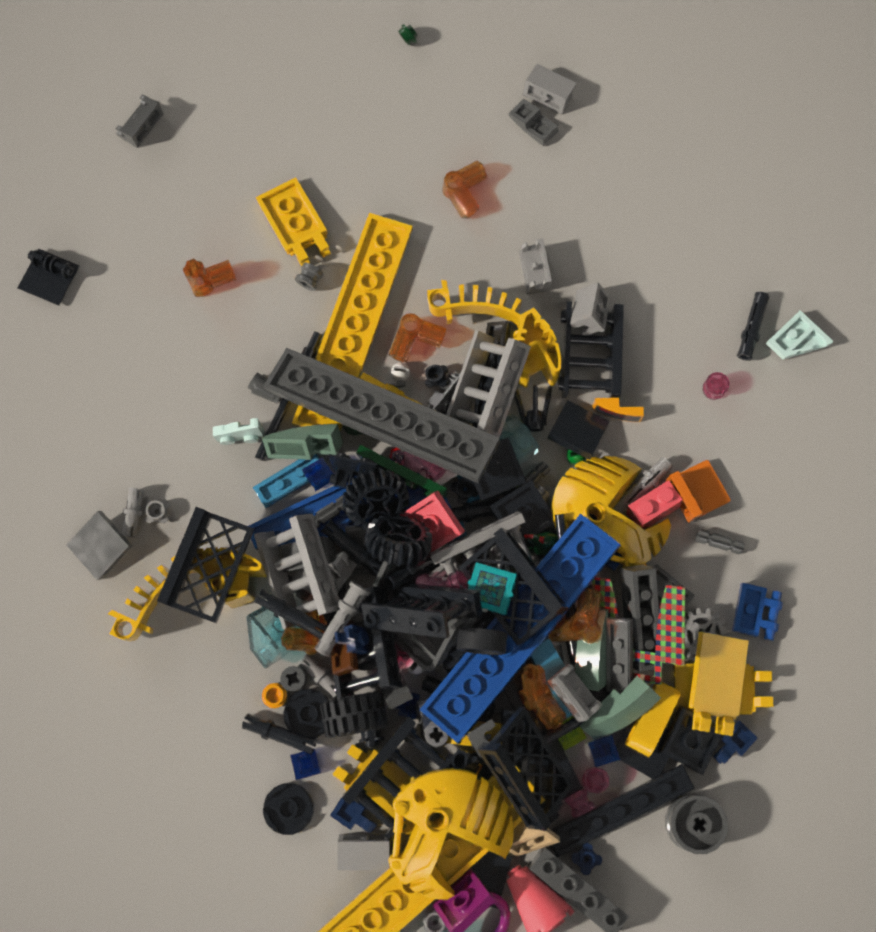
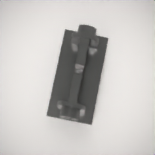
M454 371L452 374H448L446 377L448 384L445 387H440L445 392L441 393L436 390L427 401L428 405L426 407L442 414H447L460 377L458 372Z

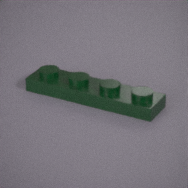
M362 445L359 446L356 452L360 459L368 458L377 463L378 468H381L384 472L390 469L393 474L397 473L408 488L415 490L417 487L425 491L423 495L426 497L438 490L445 500L448 494L446 487Z

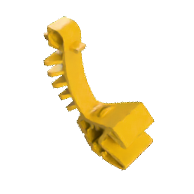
M441 280L442 288L427 290V300L431 314L436 317L446 316L447 325L452 323V315L474 313L497 316L516 324L518 330L514 332L513 339L531 346L518 384L527 388L530 376L542 371L547 382L551 386L556 385L561 370L560 348L558 343H556L557 338L553 330L550 329V325L544 319H541L542 316L534 307L520 315L518 312L522 304L521 299L516 298L512 308L505 307L507 302V293L505 292L501 294L499 305L491 303L493 288L491 287L487 289L486 302H477L479 285H473L472 302H464V284L459 285V303L452 304L450 303L447 280ZM436 300H442L445 302V304L442 306H436L433 304V302H435Z
M211 547L205 550L199 548L198 551L201 560L214 554ZM215 547L216 550H217V553L220 552V551H222V550H224V549H226V548H223V547H220V548ZM233 551L219 556L224 569L233 565L236 559ZM246 553L225 602L232 609L255 600V597L248 593L249 577H267L263 564ZM216 558L203 564L208 576L221 570ZM164 565L157 567L166 578L169 569ZM200 566L190 570L189 574L198 573L201 575L199 580L204 578ZM223 574L210 580L214 592L223 589L226 584ZM146 575L144 579L156 588L155 591L150 594L139 586L133 589V591L148 599L145 605L142 606L128 598L125 601V604L140 610L137 620L111 610L108 614L117 619L109 634L129 642L137 640L142 631L153 634V628L147 626L146 623L158 603L157 599L165 580L160 584L154 577ZM202 583L205 584V587L207 588V590H209L207 583ZM131 623L132 632L124 636L123 627Z

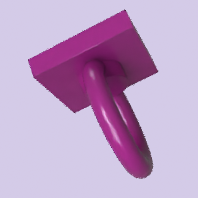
M471 868L451 886L455 896L448 900L438 899L432 904L449 932H464L492 904L496 905L500 911V922L494 932H507L511 921V912L506 900L496 893L489 892Z

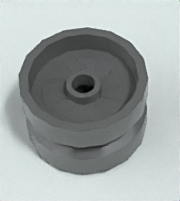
M684 795L675 799L668 807L665 815V829L670 840L677 847L693 854H708L717 850L725 841L728 832V821L723 808L715 800L702 795ZM694 819H697L699 823L696 828H693L695 825Z

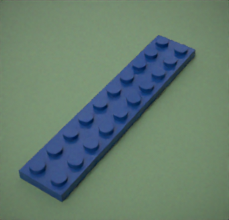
M580 513L539 563L537 568L570 609L621 545ZM529 585L520 586L518 599L531 600L532 589ZM510 601L507 614L503 616L511 617L513 602ZM518 602L516 617L529 619L530 603ZM535 604L533 619L542 620L550 614L544 605ZM568 610L562 615L555 617L521 647L516 645L495 617L486 629L507 633L506 653L504 655H485L466 652L419 710L456 743L460 744L466 737V734L470 732ZM516 620L515 632L521 638L527 633L528 622Z

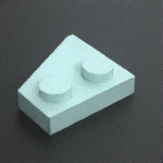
M800 310L766 344L784 360L828 347L833 340Z
M258 418L250 419V425H241V422H234L213 427V437L223 445H231L235 441L242 440L245 443H257L258 439L264 437V428Z

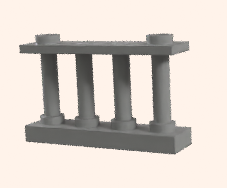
M475 330L446 415L464 423L466 420L478 424V429L500 437L531 346L512 338H508L506 346L493 343L494 337ZM490 352L502 355L498 369L485 366ZM482 375L494 378L490 392L477 389ZM474 398L486 401L482 415L470 412Z
M518 511L429 553L435 565L440 563V566H444L453 588L461 589L465 588L452 562L454 560L453 556L462 552L469 559L475 554V546L482 542L488 543L495 537L494 533L500 528L508 530L533 561L519 530L521 529L520 524L524 523L525 520L522 513ZM496 544L490 550L495 561H500L502 550ZM541 560L533 561L536 566L541 562ZM476 562L471 566V568H472L473 571H474V567H475ZM505 565L504 571L511 572L509 565Z
M313 514L296 515L289 518L292 528L278 535H275L274 531L254 534L272 595L281 600L283 598L288 600L287 603L305 614L317 610L319 615L338 611L339 597ZM295 538L299 552L282 559L278 545ZM302 562L307 576L289 582L287 572H283V569ZM310 585L314 600L297 606L293 592ZM279 616L283 629L296 627L293 623Z

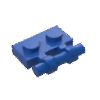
M741 583L732 632L758 637L759 630L762 628L765 630L764 639L774 641L775 632H778L779 624L777 623L779 610H782L783 602H781L782 592L772 591L771 599L765 598L767 588ZM764 607L769 608L767 621L762 620Z

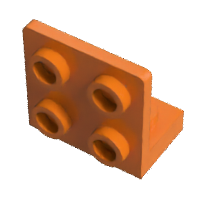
M705 460L681 473L678 470L670 474L665 482L670 481L683 499L680 509L688 523L731 501L709 460Z

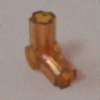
M478 160L458 171H450L444 177L442 193L446 198L450 199L462 219L473 216L479 210L477 202L468 190L487 179L485 168ZM448 183H455L458 187L452 188Z
M191 259L186 261V265L183 268V272L195 297L206 296L213 292L214 288L237 280L229 260L205 268L202 261Z
M408 313L401 318L399 329L388 355L395 360L407 363L416 340L440 349L447 328L420 319L416 314ZM407 322H413L417 328L413 331H408L404 325Z
M585 589L578 598L576 614L570 618H562L550 632L549 639L552 642L583 640L588 644L596 642L601 636L598 618L602 594L598 590Z
M317 610L307 613V615L326 625L324 614L319 615ZM287 627L284 629L281 643L286 650L304 651L309 655L319 653L314 649L320 641L317 637L297 627Z
M529 664L525 666L524 673L522 674L523 689L519 691L521 701L529 711L533 710L547 729L555 730L566 720V713L552 697L551 690L546 684L545 670L541 665Z

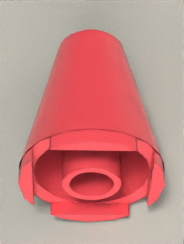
M518 865L508 872L510 878L506 882L527 932H552L565 921L566 913L571 916L575 912L571 905L533 873L528 866L522 868Z

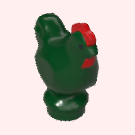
M547 531L539 534L524 535L525 540H527L528 550L535 552L539 558H544L558 541L556 534Z

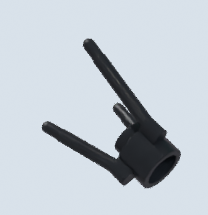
M551 385L547 389L542 415L541 411L538 410V386H533V410L527 411L526 416L519 390L516 388L514 396L521 418V426H525V431L539 432L544 430V426H547V414L553 388Z
M457 749L452 758L454 769L470 772L476 771L479 764H487L483 758L476 757L478 754L475 750Z

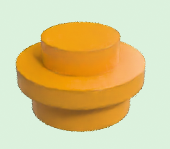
M271 683L264 688L262 700L270 708H279L287 700V691L281 684Z

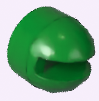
M567 451L566 458L571 465H575L580 461L584 462L585 457L581 455L571 457V453L575 452Z

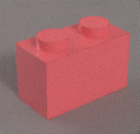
M668 480L629 504L626 515L641 528H646L679 509L683 499Z

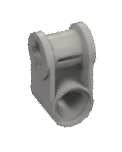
M427 700L416 701V713L422 739L432 748L442 746L447 741L448 735L419 710ZM433 729L435 733L440 735V738L436 739V743L435 739H430L429 734L433 733Z

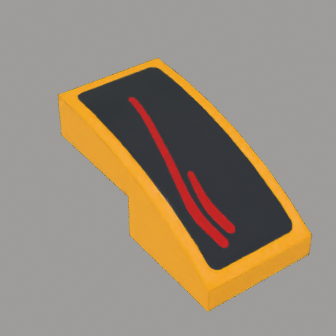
M595 398L592 404L593 410L613 419L641 422L644 417V407H619V398Z

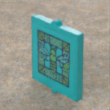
M476 562L471 580H468V589L479 590L482 608L506 615L511 597H514L513 590L518 574Z

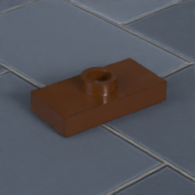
M350 620L346 626L355 625L354 621ZM336 643L331 651L333 675L340 676L358 670L357 654L347 652L346 644Z

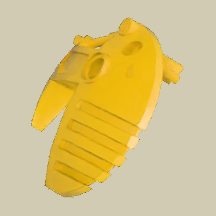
M603 456L602 459L591 457L586 462L580 461L574 466L577 469L570 468L567 470L565 475L568 477L562 476L556 486L552 499V517L555 528V515L565 514L567 530L581 513L620 543L621 547L616 552L621 554L622 557L613 555L610 560L623 564V567L644 565L652 559L651 553L655 557L660 552V544L662 547L665 545L671 529V523L668 518L646 528H641L632 520L613 509L642 469L623 458ZM589 514L596 516L597 520H593Z
M462 769L435 770L418 778L411 777V782L394 799L393 854L389 856L388 862L395 875L403 884L412 882L409 888L414 892L418 893L426 890L422 893L423 896L441 900H448L455 896L454 890L435 866L447 832L506 859L512 847L514 837L512 815L510 814L507 819L506 814L509 807L505 799L502 797L500 801V792L494 785L492 789L488 787L489 781L484 777L478 780L476 779V773ZM439 812L442 814L436 821L429 820L433 813ZM405 817L415 823L404 851L399 854Z

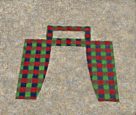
M595 577L592 581V607L608 609L609 616L618 617L611 579ZM666 585L658 616L656 653L633 650V661L655 664L654 676L633 673V680L638 676L644 682L662 685V663L685 666V587Z

